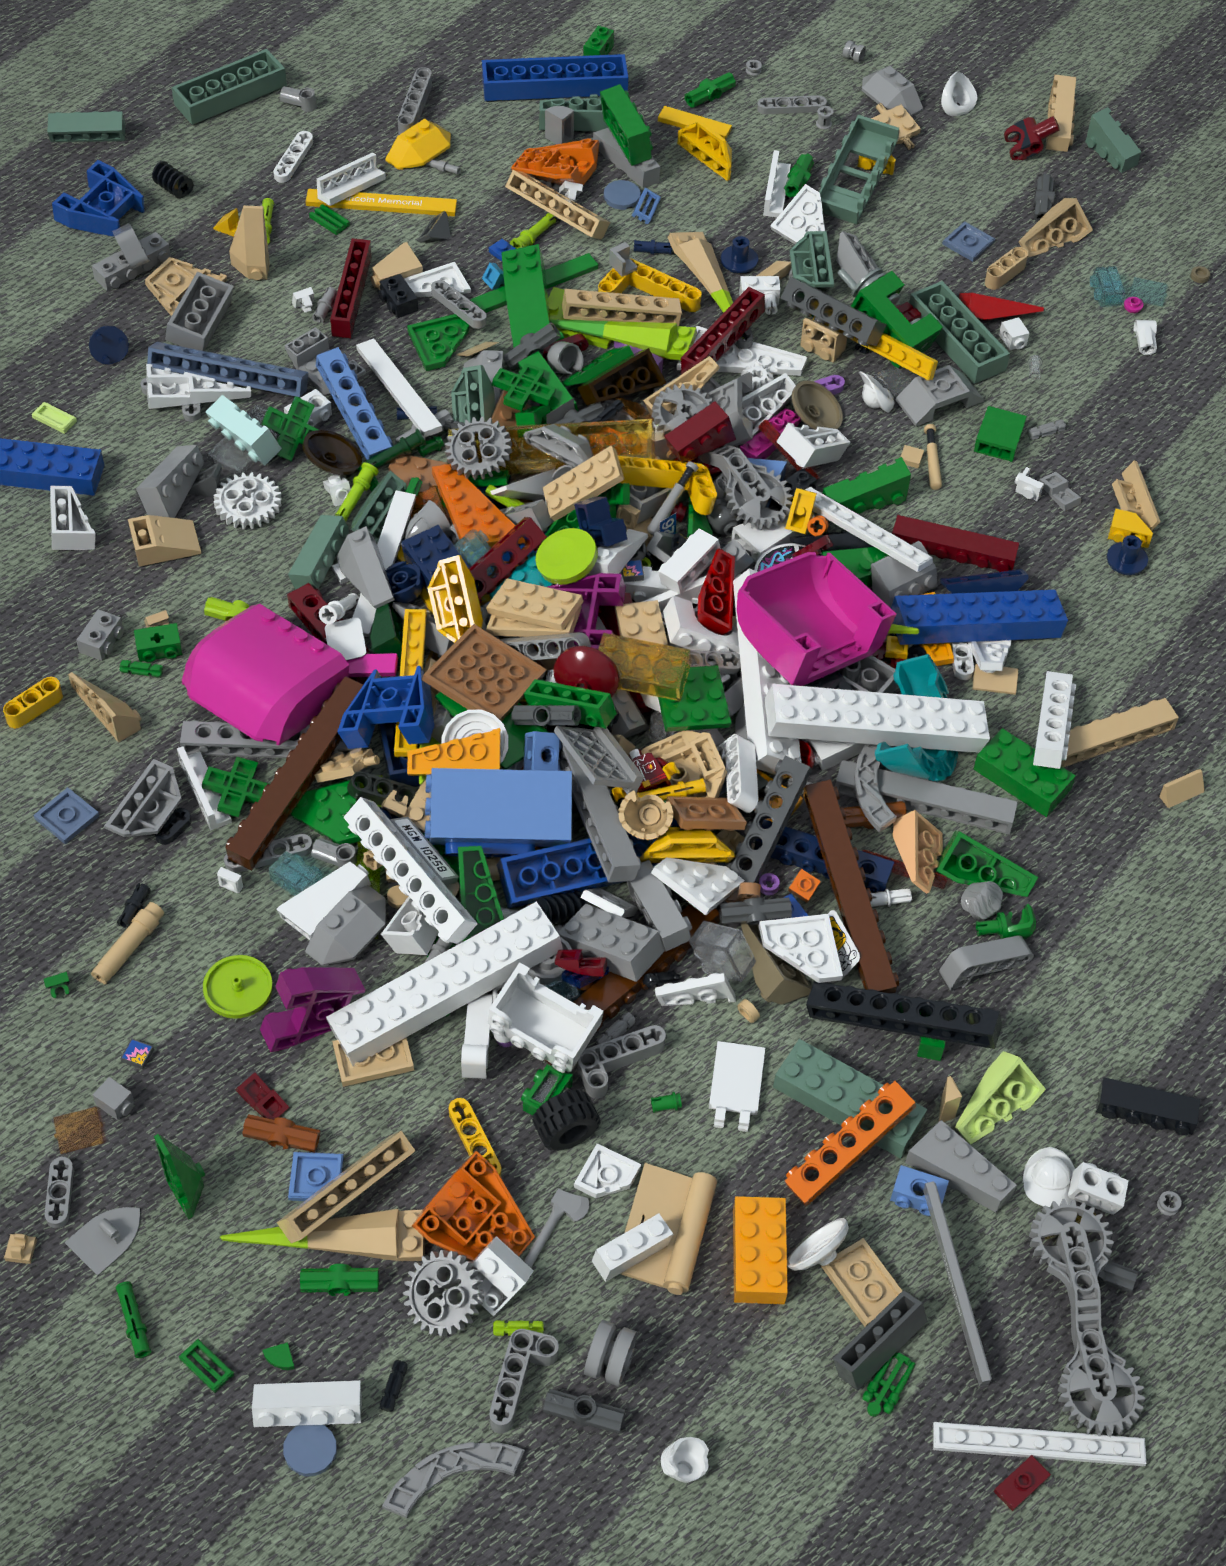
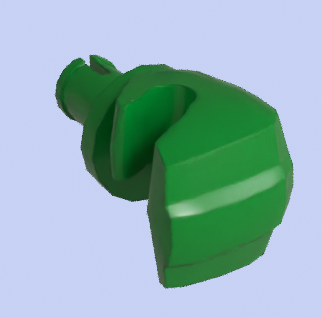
M1026 904L1021 913V920L1017 925L1011 922L1012 912H1009L1006 917L1004 912H998L996 920L976 921L977 936L998 933L1001 939L1013 936H1022L1023 939L1029 938L1036 929V919L1031 905Z

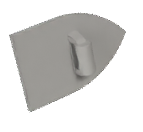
M123 1207L101 1213L87 1222L64 1243L98 1276L117 1260L133 1242L140 1223V1208Z

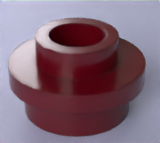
M679 502L673 508L670 516L676 513V521L682 522L687 507Z

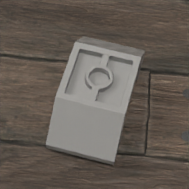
M315 327L284 346L296 370L309 372L308 381L326 395L330 394L316 367V356L330 349L328 337ZM351 360L348 366L351 370L355 371L357 378L366 373V370L356 361Z
M950 365L937 369L933 380L928 381L921 376L915 377L896 397V402L915 426L933 421L935 409L961 400L966 408L984 402V398L964 373Z
M751 372L708 392L706 395V399L712 398L711 403L716 401L730 418L736 440L726 445L737 447L753 439L752 422L742 415V395L752 390Z

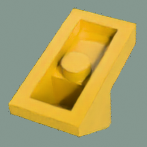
M236 208L224 215L213 229L234 237L239 222L238 209Z
M796 488L785 529L806 534L808 530L807 524L814 514L812 511L817 493Z

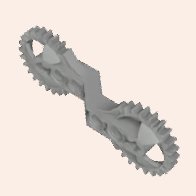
M674 384L672 390L666 387L665 392L660 391L659 397L656 396L651 415L654 418L653 424L658 425L657 431H664L662 435L664 437L710 405L713 399H706L707 393L700 394V388L694 391L692 385L688 389L685 388L684 384H682L681 388ZM665 401L677 405L674 415L662 407ZM726 444L698 456L703 463L718 467L727 478L724 492L726 493L725 500L728 501L726 507L732 508L731 515H738L736 521L743 519L744 526L749 522L752 529L757 524L759 529L762 530L763 525L770 529L772 524L777 526L779 521L783 522L785 517L788 516L793 495L789 494L791 488L785 487L787 481H780L781 475L773 476L774 470L767 473L765 466L750 463L740 448ZM769 498L778 502L782 509L775 511L767 508L766 505Z
M1062 1199L1060 1206L1055 1201H1052L1050 1208L1045 1205L1042 1213L1037 1212L1035 1220L1031 1224L1032 1229L1030 1230L1029 1237L1033 1238L1031 1239L1030 1247H1036L1033 1255L1042 1256L1039 1264L1047 1262L1049 1265L1046 1271L1060 1279L1066 1286L1071 1306V1336L1075 1352L1073 1358L1066 1364L1063 1370L1064 1374L1060 1377L1059 1381L1062 1384L1059 1385L1058 1392L1062 1394L1058 1400L1059 1402L1066 1403L1063 1406V1412H1071L1068 1420H1078L1076 1428L1079 1429L1083 1425L1087 1426V1434L1092 1429H1096V1434L1099 1437L1102 1431H1105L1109 1437L1112 1436L1113 1430L1121 1435L1124 1428L1129 1430L1132 1422H1137L1138 1414H1141L1144 1408L1140 1404H1143L1145 1397L1140 1395L1144 1390V1386L1136 1385L1140 1377H1132L1131 1374L1134 1368L1125 1369L1126 1360L1108 1348L1101 1326V1293L1097 1278L1099 1273L1106 1267L1109 1261L1108 1258H1110L1112 1253L1110 1249L1114 1241L1110 1239L1113 1232L1106 1231L1109 1226L1108 1222H1100L1103 1214L1096 1216L1093 1214L1095 1207L1086 1210L1085 1202L1079 1207L1076 1206L1075 1199L1072 1200L1070 1205H1067L1065 1199ZM1077 1215L1082 1217L1080 1224L1074 1222ZM1086 1232L1099 1233L1101 1240L1088 1243ZM1059 1235L1056 1246L1043 1245L1041 1238ZM1072 1260H1077L1082 1265H1077ZM1078 1283L1084 1284L1087 1289L1081 1288ZM1084 1342L1092 1343L1095 1348L1087 1347ZM1090 1366L1097 1367L1100 1372H1094ZM1116 1387H1130L1131 1395L1115 1398L1117 1393ZM1084 1390L1086 1401H1072L1071 1393ZM1093 1409L1099 1411L1095 1421L1090 1419Z

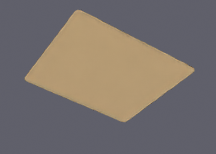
M484 342L457 355L470 356L499 342Z

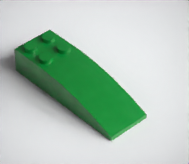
M539 244L501 252L507 308L514 348L520 344V340L524 335L536 333L550 323L545 267Z

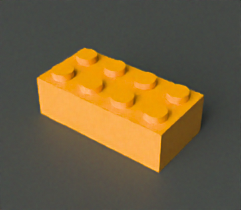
M735 1196L733 1207L734 1303L785 1304L786 1198Z

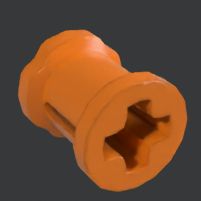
M817 515L809 520L807 529L810 534L819 536L828 529L829 522L824 516ZM817 521H819L820 525H823L819 530H817L816 526H813Z

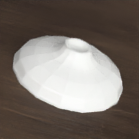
M467 710L457 714L446 725L442 734L441 744L450 740L462 739L477 733H485L500 728L502 763L508 751V734L504 724L494 714L484 710Z
M845 1218L836 1219L811 1234L788 1257V1268L794 1271L806 1270L817 1264L825 1266L832 1262L837 1256L836 1249L844 1241L848 1232L847 1220Z

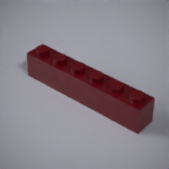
M351 239L330 318L331 333L334 337H352L372 259L371 240Z
M897 515L892 531L893 535L910 545L918 541L921 542L930 555H935L941 559L956 560L959 563L977 565L980 568H991L999 572L1013 570L1019 542Z

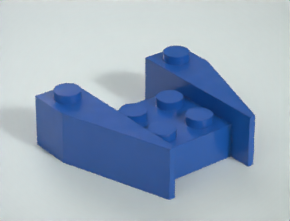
M99 160L87 170L88 187L91 189L80 200L63 192L52 203L55 221L69 228L114 236L112 231L120 228L119 219L130 208L141 213L145 212L143 195L114 167Z
M417 666L414 675L382 678L377 669L373 670L344 712L337 731L348 749L368 748L375 725L382 723L400 722L398 728L408 744L430 742L434 729L431 686L422 681L425 673L421 666Z

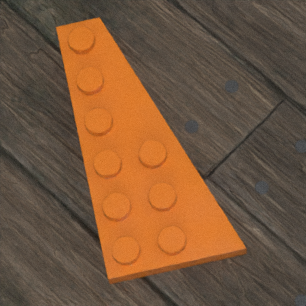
M451 464L432 467L433 477L465 553L491 549L515 526L463 474L458 475L457 469L453 471ZM521 537L518 540V544L525 543V539Z

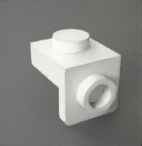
M1026 467L1023 473L1019 472L1015 479V484H1017L1015 492L1022 494L1027 499L1038 501L1044 483L1028 477L1030 468Z
M333 475L328 480L323 481L324 488L331 495L333 505H342L351 490L349 481L342 475Z

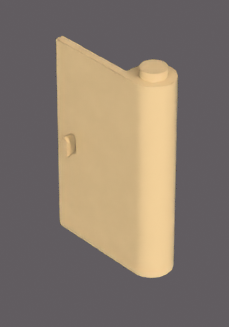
M644 1163L624 1233L660 1214L672 1231L673 1236L668 1246L620 1273L621 1275L667 1288L670 1293L675 1295H681L689 1290L717 1186V1179L714 1176L698 1172L691 1178Z

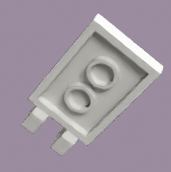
M717 1042L709 1109H716L714 1127H724L726 1111L740 1113L738 1130L748 1132L750 1114L757 1115L765 1055L764 1047Z

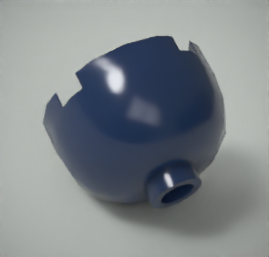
M402 561L391 565L385 570L395 599L393 602L410 603L422 594L424 581L421 571L415 563L412 565Z

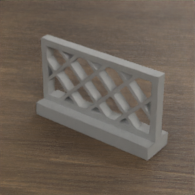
M564 726L555 727V734L593 785L621 787L627 794L633 790L637 793L644 776L607 728L595 727L594 730Z

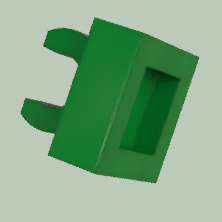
M67 972L43 979L46 988L52 987L50 993L53 998H56L55 989L57 987H63L65 994H69V988L64 984L69 981Z

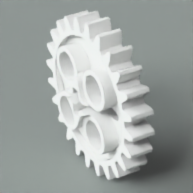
M243 472L242 477H238L235 474L234 480L226 478L227 484L221 482V488H217V494H214L216 514L220 515L221 521L226 519L227 525L233 522L234 528L239 524L242 525V529H245L246 525L253 529L254 524L262 527L261 522L269 523V518L275 519V513H279V507L282 506L281 492H279V486H275V481L269 482L268 476L262 479L261 474L254 477L253 472L249 476H246Z

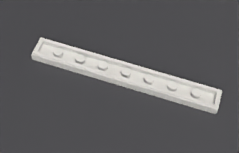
M371 339L357 344L356 347L359 354L415 427L419 429L422 436L425 438L441 432L442 425L376 340Z
M812 487L805 489L817 493L813 507L815 513L824 516L827 520L916 572L932 564L933 557Z
M395 491L377 544L385 570L395 563L416 501V494ZM361 593L352 618H359L361 620L363 636L370 637L376 609Z
M941 1422L933 1423V1450L1030 1457L1032 1455L1034 1458L1146 1466L1145 1438L1109 1437L1107 1435H1100L1099 1437L1097 1434Z

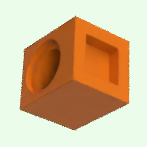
M801 869L788 891L808 903L821 881Z

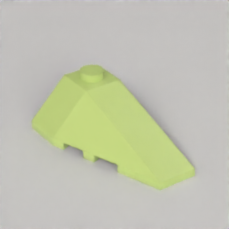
M1003 1051L987 1069L954 1128L971 1145L992 1132L996 1122L1001 1119L1008 1122L1013 1118L1011 1113L1020 1107L1023 1111L1030 1108L1046 1089L1020 1057Z

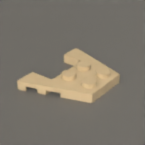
M169 257L145 279V285L172 316L179 304L178 301L185 294L197 272L223 282L227 280V276L221 273L220 276L213 274L211 270L206 268L203 270L194 268L193 264Z

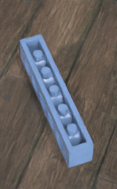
M339 347L316 356V367L365 459L368 460L392 447V440L389 436L385 435L383 423L380 419L377 420L375 409L372 403H368L364 388L359 386L355 371L351 370L348 366L349 362L345 353L342 354Z

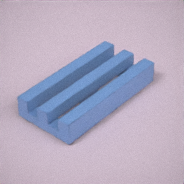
M644 188L631 216L635 217L637 215L639 217L638 220L642 221L643 219L645 224H649L661 197ZM646 194H648L649 196L645 202L642 211L640 212L639 209L643 203ZM653 197L655 200L647 216L645 213Z

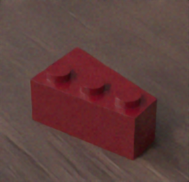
M716 401L664 436L668 448L681 463L736 440L729 416Z

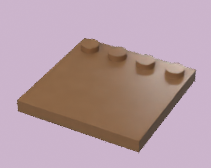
M473 624L423 675L422 681L466 709L484 710L494 714L502 722L514 709V706L518 705L525 697L524 692L535 679L541 680L545 676L547 669Z

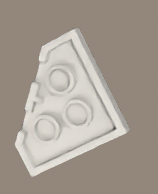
M805 184L771 224V230L793 244L802 239L807 231H825L820 193Z
M666 857L654 866L651 872L705 915L737 891L739 884L745 881L726 866Z
M829 914L759 922L763 947L818 983L842 980L843 974Z

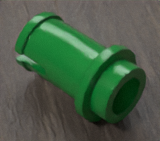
M432 436V439L426 441L427 445H420L417 447V450L424 457L436 450L441 451L444 443L440 436Z
M672 1092L671 1095L651 1097L653 1113L670 1109L678 1111V1108H682L680 1093L675 1094V1092Z

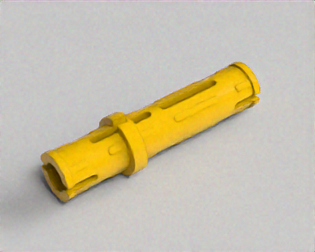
M701 778L685 783L679 781L676 785L641 793L638 792L637 795L641 798L646 795L668 793L667 795L658 796L665 801L668 796L687 797L697 793L706 792L704 779ZM685 788H691V789H689V790H684V791H680V792H674V791H676V790H681V789H685Z

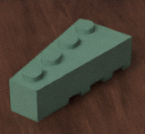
M597 94L590 95V98L581 99L579 96L572 97L569 101H565L563 98L540 100L539 130H545V110L553 106H565L574 110V131H599L608 128L603 120L601 97H598Z

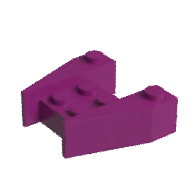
M599 573L583 577L570 584L547 586L548 588L582 595L584 602L581 604L582 608L573 633L580 632L586 634L590 640L591 648L615 654L617 643L612 630L595 629L600 605L623 606L626 586L622 574ZM574 641V645L579 646L578 643Z
M301 967L297 969L290 968L280 972L275 987L288 1011L272 1012L265 1015L260 1028L270 1052L288 1049L332 1031L326 1017L349 1005L353 995L365 993L366 991L355 968Z

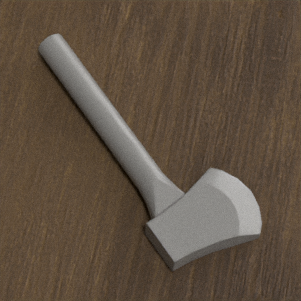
M558 1188L550 1202V1205L553 1206L551 1214L524 1260L530 1268H532L556 1224L564 1214L574 1223L582 1220L587 1215L589 1210V1200L587 1197L571 1194Z

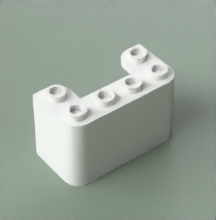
M519 962L489 1008V1029L498 1036L504 1035L511 1039V1043L516 1047L528 1049L535 1058L541 1061L545 1059L552 1063L553 1068L561 1073H565V1071L571 1072L601 1025L604 1011L594 1005L590 1010H585L586 1005L583 1003L578 1006L540 984V978L535 977L533 980L528 975L530 968Z

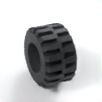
M571 1090L550 1098L536 1110L532 1119L545 1148L554 1151L568 1149L582 1143L594 1134L601 1123L588 1093L583 1090Z

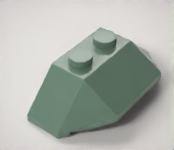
M807 231L804 237L790 250L792 276L815 288L834 287L827 231Z
M483 365L465 367L451 392L453 421L465 423V420H467L469 423H472L473 417H475L476 421H480V418L483 417L484 421L487 422L495 409L494 387ZM477 433V436L475 437V440H476L477 448H479V447H480V442H479L478 433Z
M389 471L370 493L351 522V530L355 532L367 526L376 543H378L395 491L406 492L407 484L392 471Z

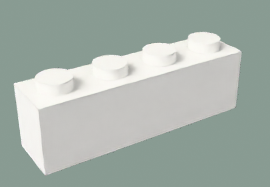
M361 1380L254 1384L252 1401L254 1427L361 1423Z

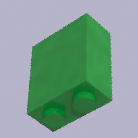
M988 406L976 438L974 452L1013 462L1027 416Z

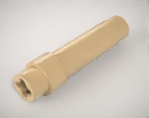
M150 902L136 914L129 927L92 970L91 975L94 979L104 985L107 984L146 936L150 935L159 925V920L164 915L161 907Z

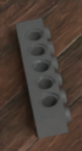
M790 277L781 296V299L787 301V306L796 310L799 307L801 309L800 313L809 317L814 315V320L822 324L827 322L829 323L828 327L837 332L840 329L843 330L844 336L851 339L856 337L858 338L857 342L866 347L869 344L877 346L887 325L793 277Z
M786 755L783 760L780 759L775 767L776 775L773 781L770 780L765 788V793L767 794L764 800L759 801L755 808L756 816L754 821H750L745 829V834L747 835L743 843L739 842L736 847L734 862H730L727 866L744 879V882H759L813 771L810 766ZM787 777L792 778L793 782L790 787H782L783 779ZM775 798L783 800L779 808H772L771 804ZM767 818L772 819V826L769 829H763V820ZM756 839H761V848L753 850L752 842ZM747 859L752 860V867L747 871L742 870V863Z

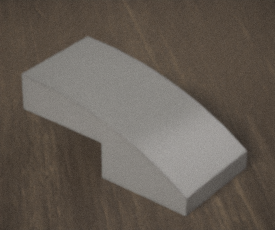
M1057 472L1040 479V482L1044 483L1043 489L1063 511L1081 504V497L1068 488L1069 481Z

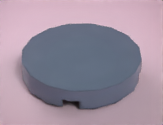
M618 180L609 183L605 187L603 197L610 207L625 210L628 207L632 206L633 208L636 206L641 192L636 184L630 181Z
M298 1425L288 1433L283 1444V1455L288 1467L292 1471L302 1476H316L325 1472L333 1463L337 1455V1443L333 1433L325 1425Z

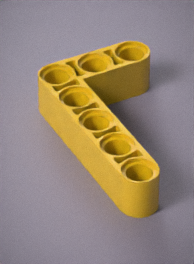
M632 258L630 259L637 265L636 271L622 277L612 268L598 284V292L622 294L631 285L655 297L679 298L681 309L688 312H697L701 307L702 294L698 288Z
M618 456L624 480L619 483L673 488L675 483H678L684 474L687 462L681 463L680 461ZM694 463L698 466V470L693 472L684 488L689 493L694 510L701 515H710L717 498V492L708 468L703 464Z

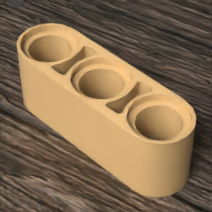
M1015 247L987 268L985 286L992 290L999 289L1023 271L1026 266L1028 251L1023 247Z

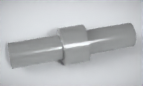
M431 160L426 163L427 166L437 168L438 171L444 173L448 171L460 174L461 172L460 167L451 165L447 161Z

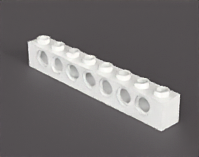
M360 797L343 817L349 824L348 828L362 839L360 842L365 848L373 852V858L387 869L386 874L399 883L400 891L413 900L412 905L417 910L424 913L426 922L439 931L438 936L446 943H462L478 923L374 801Z

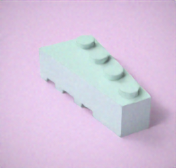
M223 395L205 411L210 418L208 420L210 425L216 430L220 428L222 430L221 433L229 441L233 439L235 441L234 444L242 452L246 450L248 452L247 455L255 463L259 461L265 466L282 449L266 426L262 427L258 420L252 419L247 412L241 411L236 404Z

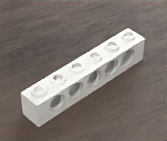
M1049 671L1046 673L1033 765L1060 769L1061 761L1067 758L1076 684L1072 683V674Z

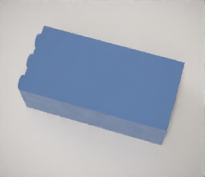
M432 768L431 775H426L425 792L430 793V798H426L425 815L429 816V821H426L425 838H429V843L432 845H445L448 842L520 843L534 844L535 847H553L571 842L572 771Z

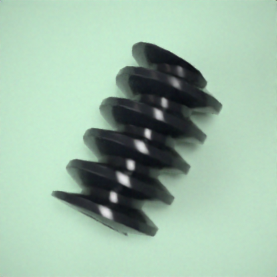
M160 161L153 169V181L176 198L181 199L189 195L193 190V180L166 161Z
M581 891L554 894L537 899V903L552 925L564 923L565 921L568 922L585 903L587 904V901L581 898L583 894Z

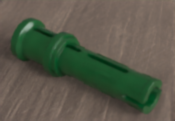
M417 428L413 434L406 438L401 437L399 443L366 460V462L369 464L377 462L373 466L378 469L404 453L411 454L413 449L420 445L425 446L427 443Z

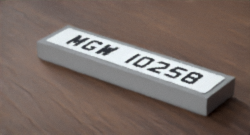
M409 817L390 819L445 885L457 883L459 876L432 844L429 843Z

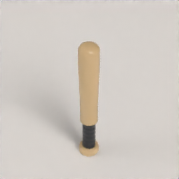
M927 424L924 427V432L927 434L929 485L931 489L939 490L942 487L938 449L935 443L936 426L934 424Z

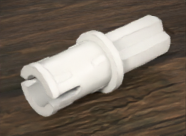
M885 889L884 892L871 893L872 902L870 903L871 907L884 905L890 907L891 904L911 902L912 894L910 889L893 891Z

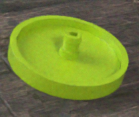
M577 528L563 529L551 534L541 543L536 553V566L542 577L548 582L560 585L570 584L582 579L593 569L598 558V549L592 536L586 531Z
M234 955L219 960L208 970L203 981V994L208 1006L215 1013L234 1019L245 1018L259 1012L270 1000L273 990L272 977L268 968L258 959L246 955Z

